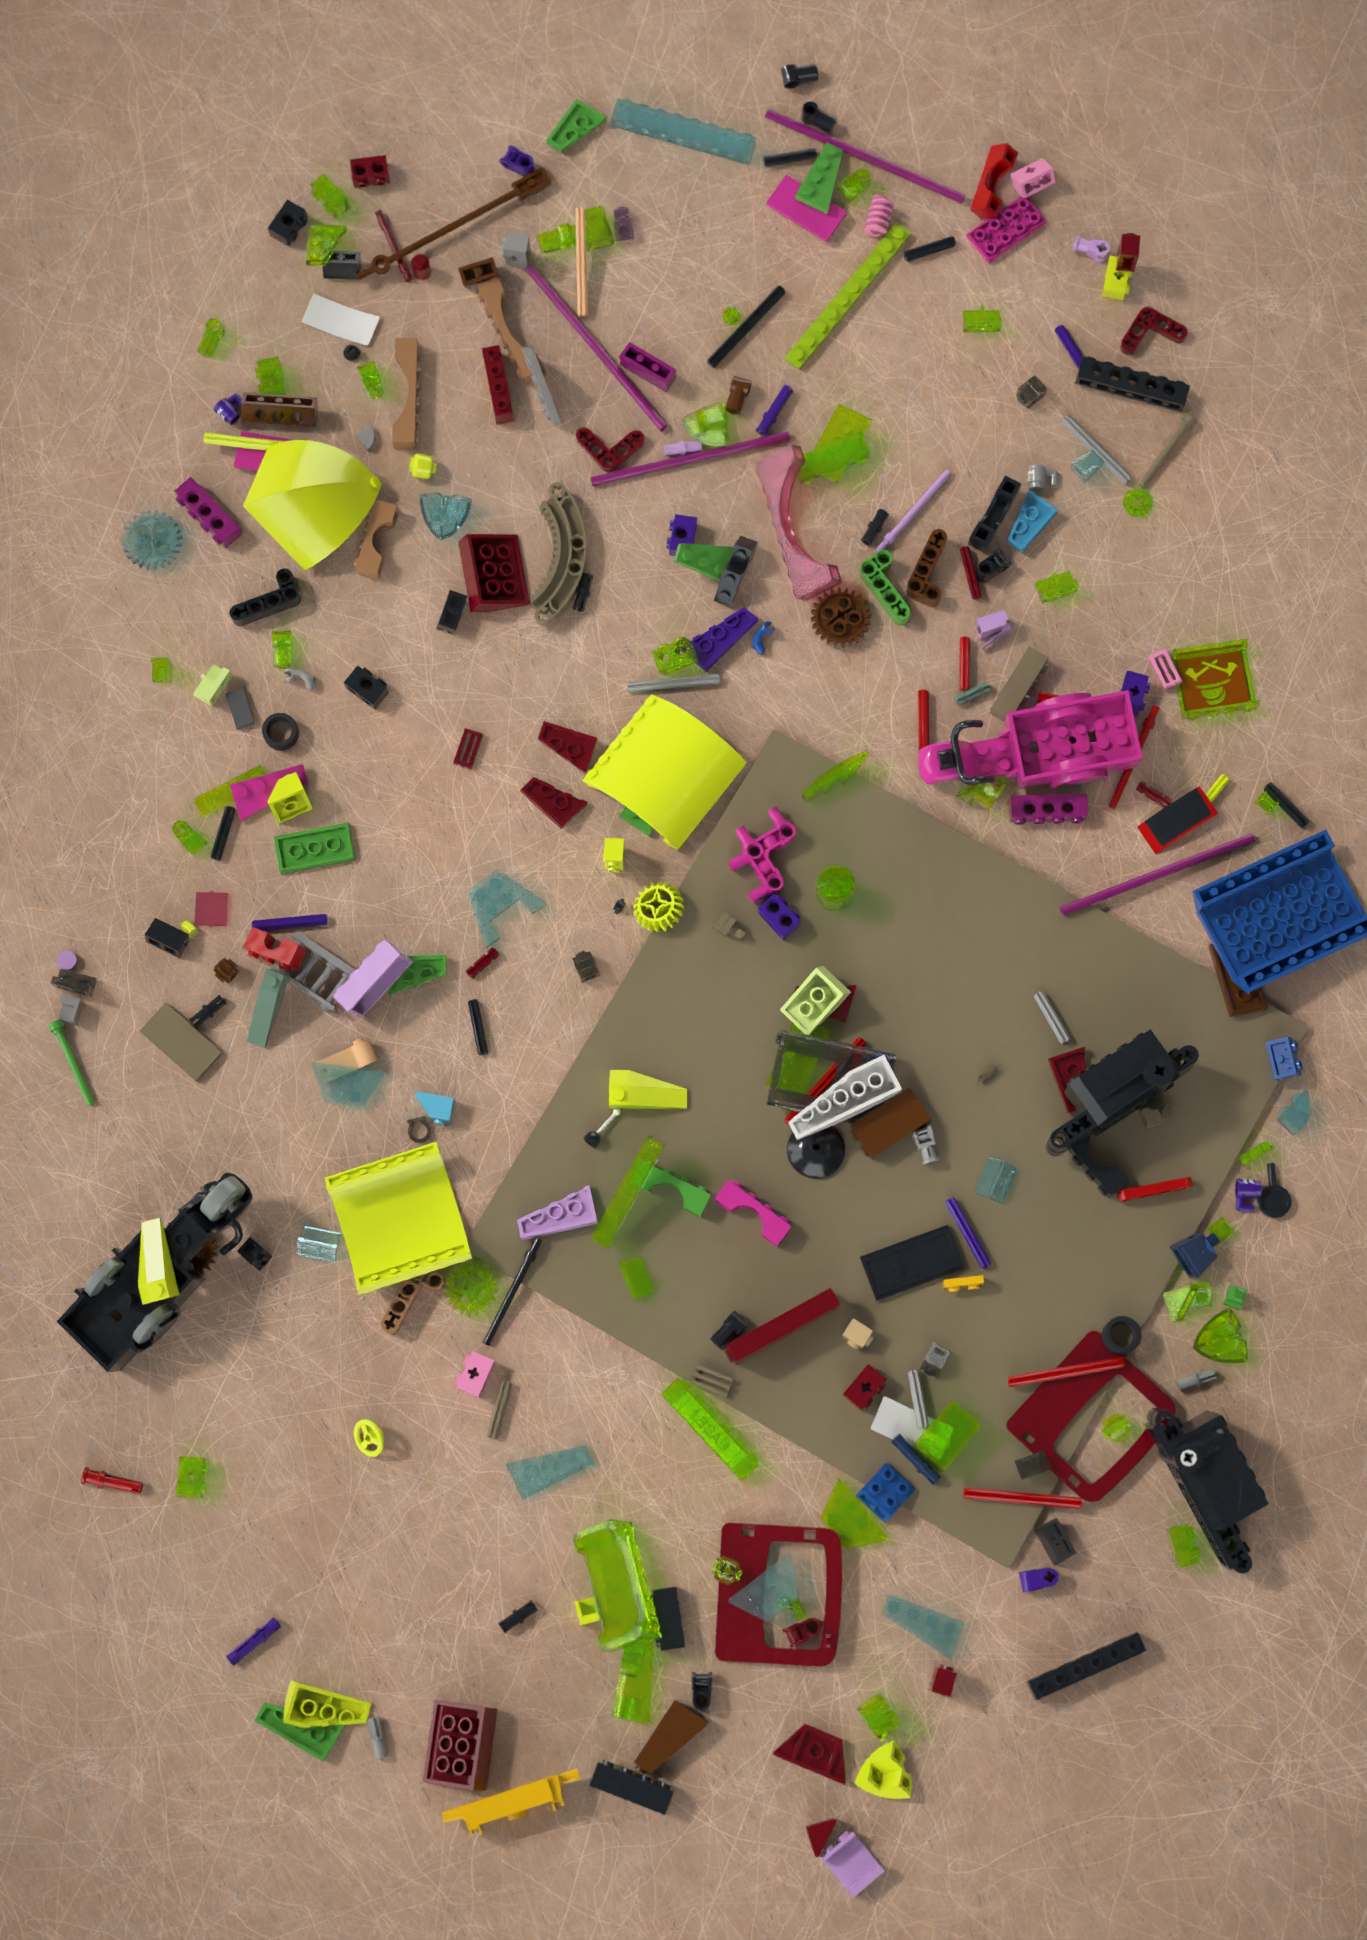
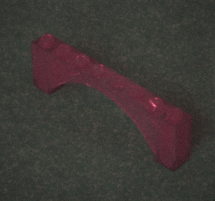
M789 444L756 462L757 474L762 483V491L767 499V508L773 519L772 524L778 536L777 541L781 546L782 557L788 569L787 574L792 582L793 594L796 599L808 601L841 584L842 580L836 565H823L812 559L799 546L793 534L789 515L790 497L797 474L806 462L801 446Z

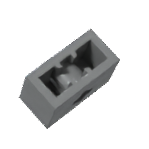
M507 232L506 239L503 238L501 246L506 265L526 268L531 255L529 236Z

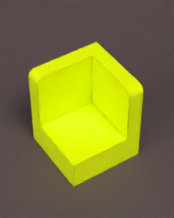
M594 1597L575 1601L580 1625L600 1620Z

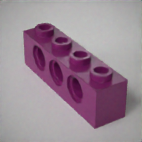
M191 476L174 490L177 496L175 500L178 504L189 509L187 511L194 520L198 519L201 522L200 526L206 533L210 531L214 535L212 538L218 545L222 544L227 548L242 535L240 527ZM194 498L199 499L197 503H190ZM211 511L210 515L203 516L204 512ZM223 524L222 528L215 529L216 525Z
M1087 794L1011 795L1009 798L1010 822H1015L1017 825L1026 824V822L1044 824L1046 821H1053V824H1062L1064 821H1072L1074 824L1083 823L1088 817ZM1049 806L1053 809V812L1046 813L1043 808ZM1069 806L1072 812L1066 813L1062 807ZM1031 807L1033 808L1034 813L1028 814L1025 812L1024 808Z

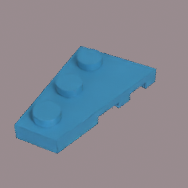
M1028 490L1019 516L1009 535L1008 543L1023 553L1058 514V510L1031 490Z

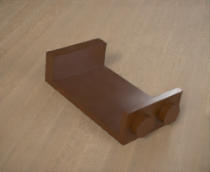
M909 1087L851 1124L850 1128L852 1130L850 1134L855 1141L859 1140L862 1145L860 1148L866 1157L869 1156L872 1160L877 1154L914 1130L930 1123L931 1118Z

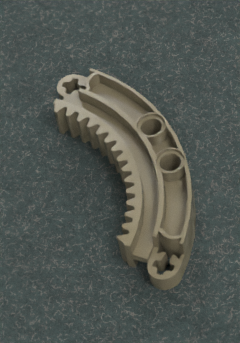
M560 482L551 484L549 488L551 498L546 502L545 500L542 501L539 507L540 514H544L545 521L547 520V525L550 527L553 540L552 565H549L550 571L546 573L547 578H543L544 584H539L540 590L535 589V595L529 594L531 606L536 609L535 620L541 626L548 625L554 619L557 621L568 609L576 596V590L580 585L587 562V543L582 516L572 495ZM554 489H561V495L564 497L562 500L558 493L554 494ZM582 543L583 546L580 548L574 547V544ZM577 567L580 569V571L577 573L571 572V569ZM541 613H542L543 615H545L546 613H548V614L546 615V616H547V619H546V620L543 619V618L540 619V614H541Z

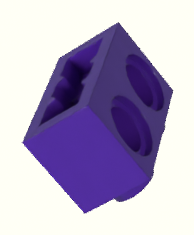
M774 894L758 908L757 913L784 940L800 926V916L794 910H789L788 904L782 896L778 897ZM771 905H776L779 907V911L773 913L768 908ZM784 919H789L792 924L789 927H785L781 922Z

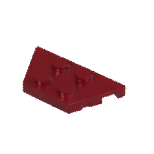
M803 1724L772 1754L838 1783L846 1784L843 1740L815 1727Z

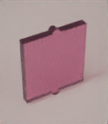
M214 891L196 892L194 925L209 926L210 928L212 926H226L228 893H216Z

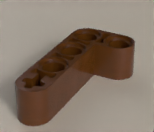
M936 529L931 533L906 589L909 598L930 607L938 605L941 597L940 588L929 583V579L946 545L947 534L942 529ZM940 538L941 540H939L937 547L934 546L935 540ZM931 553L935 558L929 559L926 555ZM923 569L927 571V574L921 575L918 571ZM915 585L918 586L920 590L913 591L910 587ZM934 593L937 597L931 599L928 597V594Z

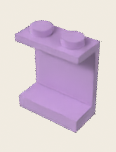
M845 1831L837 1838L839 1842L835 1846L830 1844L822 1851L824 1855L821 1858L854 1898L882 1874L884 1870L854 1832L848 1833V1831Z

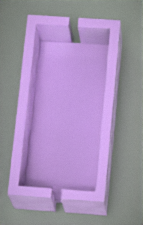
M384 940L378 943L375 951L370 956H367L362 961V965L349 975V979L345 984L337 988L333 997L348 1012L363 1018L413 961L399 947Z

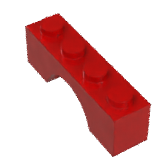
M1008 143L993 145L990 148L970 208L980 219L998 216L1002 200L996 195L997 185L1001 178L1014 168L1018 152Z

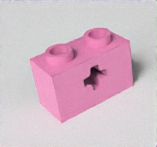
M1043 158L1011 173L1013 188L1023 199L1055 183L1053 168Z
M472 1351L471 1355L467 1354L463 1363L466 1366L464 1372L458 1374L455 1382L458 1384L457 1389L480 1398L495 1361ZM477 1369L479 1376L471 1379L470 1371L474 1372Z

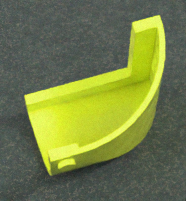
M309 440L285 441L268 447L243 507L304 570H307L331 554L356 530L372 508L382 483L363 463L339 448Z

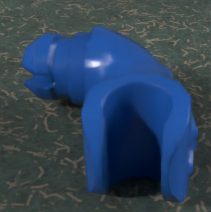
M769 621L765 622L755 633L752 641V648L759 655L765 652L762 637L764 635L771 636L775 628L771 630L766 629L767 626L771 625Z

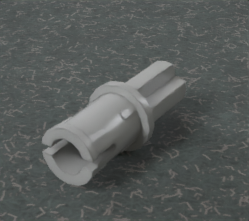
M1208 1369L1197 1374L1194 1372L1191 1376L1176 1380L1179 1391L1183 1392L1196 1386L1199 1388L1201 1384L1216 1380L1217 1377L1213 1369Z
M379 1717L368 1719L371 1735L369 1740L372 1741L375 1759L388 1756L384 1743L385 1735L383 1736Z

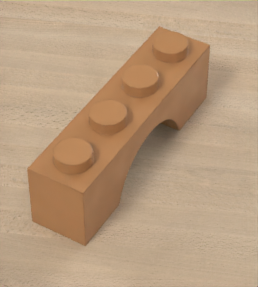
M375 500L374 506L370 509L369 516L371 517L369 523L366 522L364 527V533L366 534L364 540L361 539L359 544L360 555L355 558L354 562L358 575L380 579L384 560L374 549V543L381 532L394 528L399 512L396 504Z

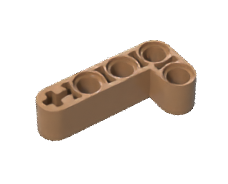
M432 1271L423 1274L419 1278L413 1277L403 1281L382 1319V1329L390 1335L398 1333L422 1287L425 1286L432 1291H440L446 1284L444 1277L439 1272ZM434 1277L441 1278L439 1286L434 1287L431 1285V1280ZM408 1285L414 1286V1292L411 1295H406L404 1292ZM398 1303L405 1304L403 1312L398 1313L395 1311V1306ZM391 1313L395 1314L397 1317H400V1319H394ZM393 1321L395 1327L388 1330L387 1322L391 1323Z

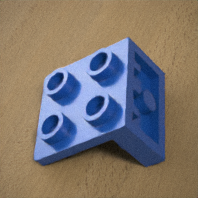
M885 1463L858 1492L856 1497L879 1519L886 1523L915 1491V1488L888 1463Z

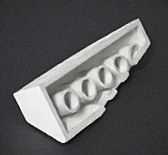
M885 1055L849 1071L842 1079L832 1085L830 1089L821 1094L788 1123L798 1140L879 1105L901 1093L902 1088Z

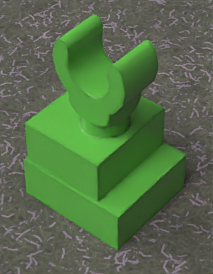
M1229 1285L1223 1305L1241 1310L1248 1290Z

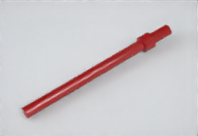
M1152 706L1148 718H1145L1142 724L1143 729L1139 736L1141 750L1150 730H1153L1156 723L1155 718L1160 709L1158 706ZM1133 768L1124 770L1110 801V808L1116 809Z

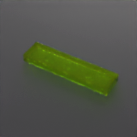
M261 765L194 798L193 801L203 817L234 801L230 784L265 775Z

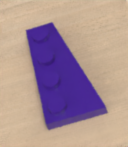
M743 607L725 618L722 623L710 627L707 632L695 636L687 644L680 645L679 649L702 670L707 672L758 622V618Z

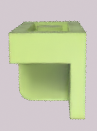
M212 665L206 675L202 674L200 676L202 681L195 690L194 696L213 706L232 678L230 670L225 667L221 669L216 665Z

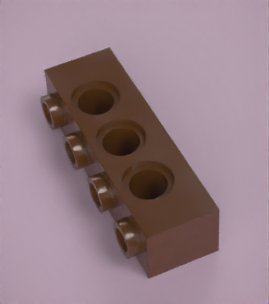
M244 392L241 400L242 421L302 425L306 427L316 426L318 418L317 397Z

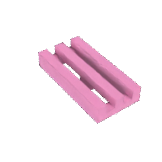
M1166 648L1149 656V660L1164 690L1182 683ZM1164 654L1176 678L1175 680H1172L1161 655ZM1156 657L1169 681L1167 684L1154 660Z

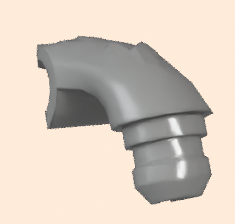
M289 668L284 670V674H292L289 678L285 679L288 683L294 682L295 678H302L306 684V689H315V678L308 672Z

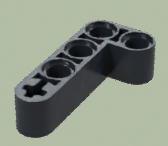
M283 568L277 572L276 580L279 589L231 607L229 614L236 626L250 624L300 604L301 595L293 574L289 569ZM284 577H290L287 582L281 581ZM291 593L296 594L292 599L287 598ZM272 600H278L276 605H270ZM256 606L261 607V609L257 612L252 611L253 608Z

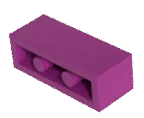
M631 342L627 344L619 356L622 367L666 393L676 379L675 368Z

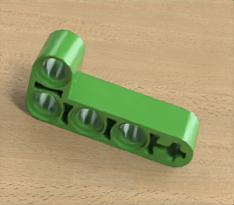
M881 550L862 563L860 577L893 622L903 626L909 621L910 608L884 575L891 568L892 554L887 550ZM885 558L888 560V563L883 564L879 560ZM869 568L873 570V573L867 574L864 570ZM882 583L884 587L877 588L875 584ZM891 597L895 599V602L889 603L886 599Z

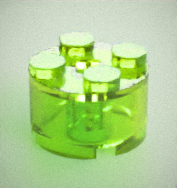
M881 1693L873 1695L856 1708L859 1715L861 1714L864 1718L863 1720L876 1738L878 1737L880 1742L900 1728L899 1725L901 1724L894 1710H888L887 1701Z

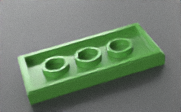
M349 823L274 836L280 874L355 860Z

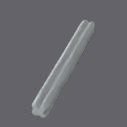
M1070 415L1064 417L1062 424L1123 484H1127L1132 478L1131 475Z
M719 674L633 681L627 683V689L629 693L719 685L720 676Z

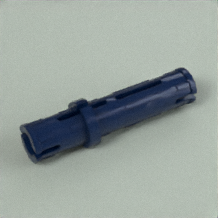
M900 1433L893 1438L891 1443L917 1468L916 1471L925 1476L932 1485L942 1477L932 1468L930 1462L925 1460Z

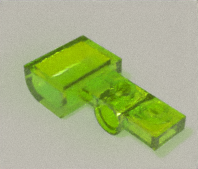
M597 206L585 209L586 246L588 251L614 245V238L604 208ZM564 223L557 226L553 231L537 234L541 253L544 254L575 246L576 225L571 226L569 223Z

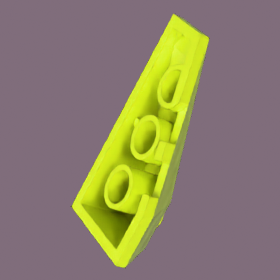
M610 1070L609 1108L687 1109V1089L631 1070Z
M161 1218L143 1222L141 1227L138 1287L142 1304L179 1296Z
M291 1680L285 1699L283 1722L302 1728L366 1723L372 1703Z

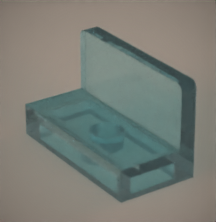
M989 1157L975 1193L987 1196L995 1202L1003 1204L1017 1168L1007 1161Z
M304 1226L298 1238L297 1255L335 1263L341 1233Z

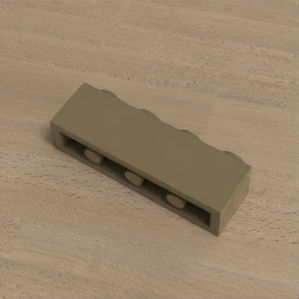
M1029 646L992 705L989 714L1004 722L1008 712L1019 711L1018 709L1021 704L1025 705L1028 701L1030 689L1034 690L1040 680L1037 678L1040 673L1044 675L1049 666L1047 664L1049 657Z

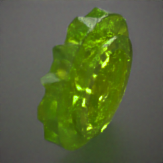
M1133 488L1125 494L1123 507L1128 514L1141 517L1151 510L1153 498L1143 488ZM1134 498H1136L1137 500L1143 498L1141 501L1142 505L1136 504L1133 506L1135 502Z

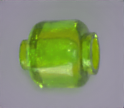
M1115 1413L1103 1421L1104 1429L1101 1432L1106 1440L1111 1439L1117 1443L1130 1435L1132 1425L1124 1414Z

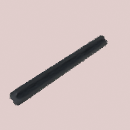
M778 285L709 357L707 363L712 368H715L785 294V289Z

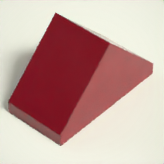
M835 1818L806 1826L814 1856L817 1858L837 1822Z

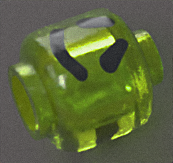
M724 1555L720 1559L716 1558L711 1573L714 1574L715 1580L731 1585L735 1580L739 1581L742 1570L739 1569L740 1563L738 1560Z

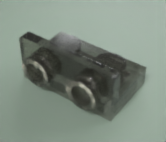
M63 969L59 971L58 977L53 976L51 984L55 988L90 997L93 995L97 979L94 977Z

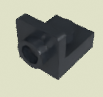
M251 1237L237 1251L259 1271L272 1258V1255Z

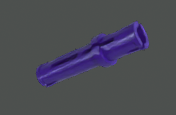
M788 385L782 386L769 410L763 414V419L756 428V432H759V435L766 436L772 424L776 423L777 416L793 393V389H790L791 387Z
M273 1617L264 1626L258 1627L252 1636L226 1656L229 1662L235 1666L258 1645L268 1641V1637L281 1628L279 1622Z

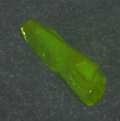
M640 1621L628 1627L611 1716L649 1724L654 1637Z

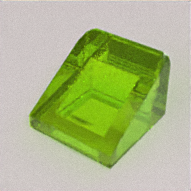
M1190 1283L1191 1306H1212L1210 1283Z

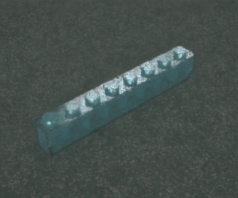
M617 98L611 116V126L748 165L756 146V137L749 133L742 134L731 128L724 129L713 123L707 124L695 118H685L681 114H671L663 109H653L645 104L632 103L628 99L621 100Z

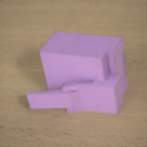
M1005 610L976 620L975 628L980 640L993 636L989 642L981 647V650L996 641L997 638L1011 632V626L1009 622L1007 623L1008 618Z

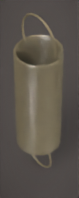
M993 1065L978 1079L983 1084L998 1071V1068Z

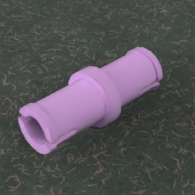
M683 440L680 443L664 444L665 456L676 454L683 456L686 453L702 451L701 440L684 442Z

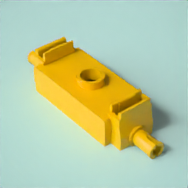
M578 1768L441 1812L443 1822L447 1824L460 1819L465 1820L470 1836L475 1834L474 1829H478L479 1835L484 1834L483 1823L507 1816L508 1821L526 1816V1809L547 1802H551L553 1811L558 1809L557 1802H560L561 1806L565 1805L562 1792L564 1785L581 1780Z

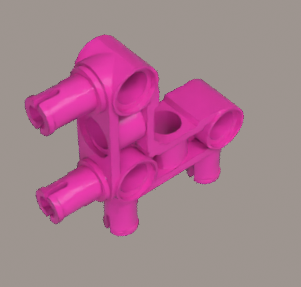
M777 806L767 812L775 824V828L757 839H752L745 826L735 831L743 844V850L741 855L727 862L732 872L746 864L750 865L762 883V886L748 893V897L753 904L767 895H777L783 890V878L779 870L769 860V855L792 843L795 839L796 829L790 821L784 819ZM784 830H790L792 832V835L789 837H785L782 834V832ZM753 849H757L760 852V854L758 856H752L749 852ZM778 881L780 886L773 888L770 886V882Z

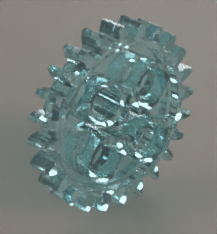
M148 510L146 516L140 512V518L134 516V522L128 521L130 527H124L127 533L122 534L125 540L121 541L123 546H126L123 550L127 553L128 559L132 558L133 564L138 562L139 568L144 564L147 570H149L150 565L153 566L154 570L157 569V565L164 568V562L170 565L169 559L176 560L174 553H180L177 547L182 546L181 541H178L183 539L182 535L179 534L181 529L177 527L176 521L172 522L171 516L166 518L165 512L160 516L157 510L154 515ZM150 525H152V534L154 536L153 546L155 549V555H152V545L150 543L152 539L149 529ZM159 528H165L163 532L157 533ZM146 530L145 534L138 535L139 531ZM161 545H166L164 550H158ZM143 547H147V548H148L146 552H143V553L140 552V549H141V548H143Z

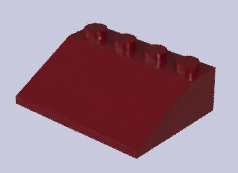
M466 534L458 542L470 612H491L530 604L517 534Z
M435 1700L423 1782L473 1791H486L498 1709Z

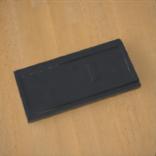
M948 1225L860 1257L876 1301L965 1269Z

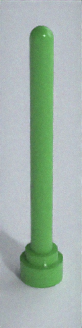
M62 1019L53 1021L48 1024L50 1032L57 1035L85 1102L88 1106H92L94 1100L65 1037L64 1022Z

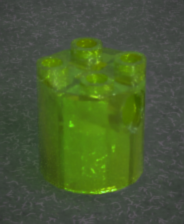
M831 865L820 872L816 883V898L824 909L839 911L851 903L855 890V879L852 872L841 865Z

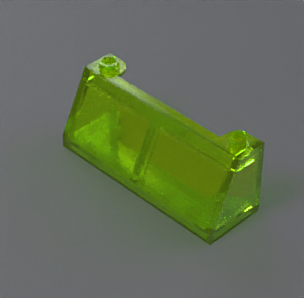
M610 1519L573 1534V1547L575 1551L584 1555L603 1630L599 1633L597 1639L601 1651L614 1652L662 1638L632 1522Z

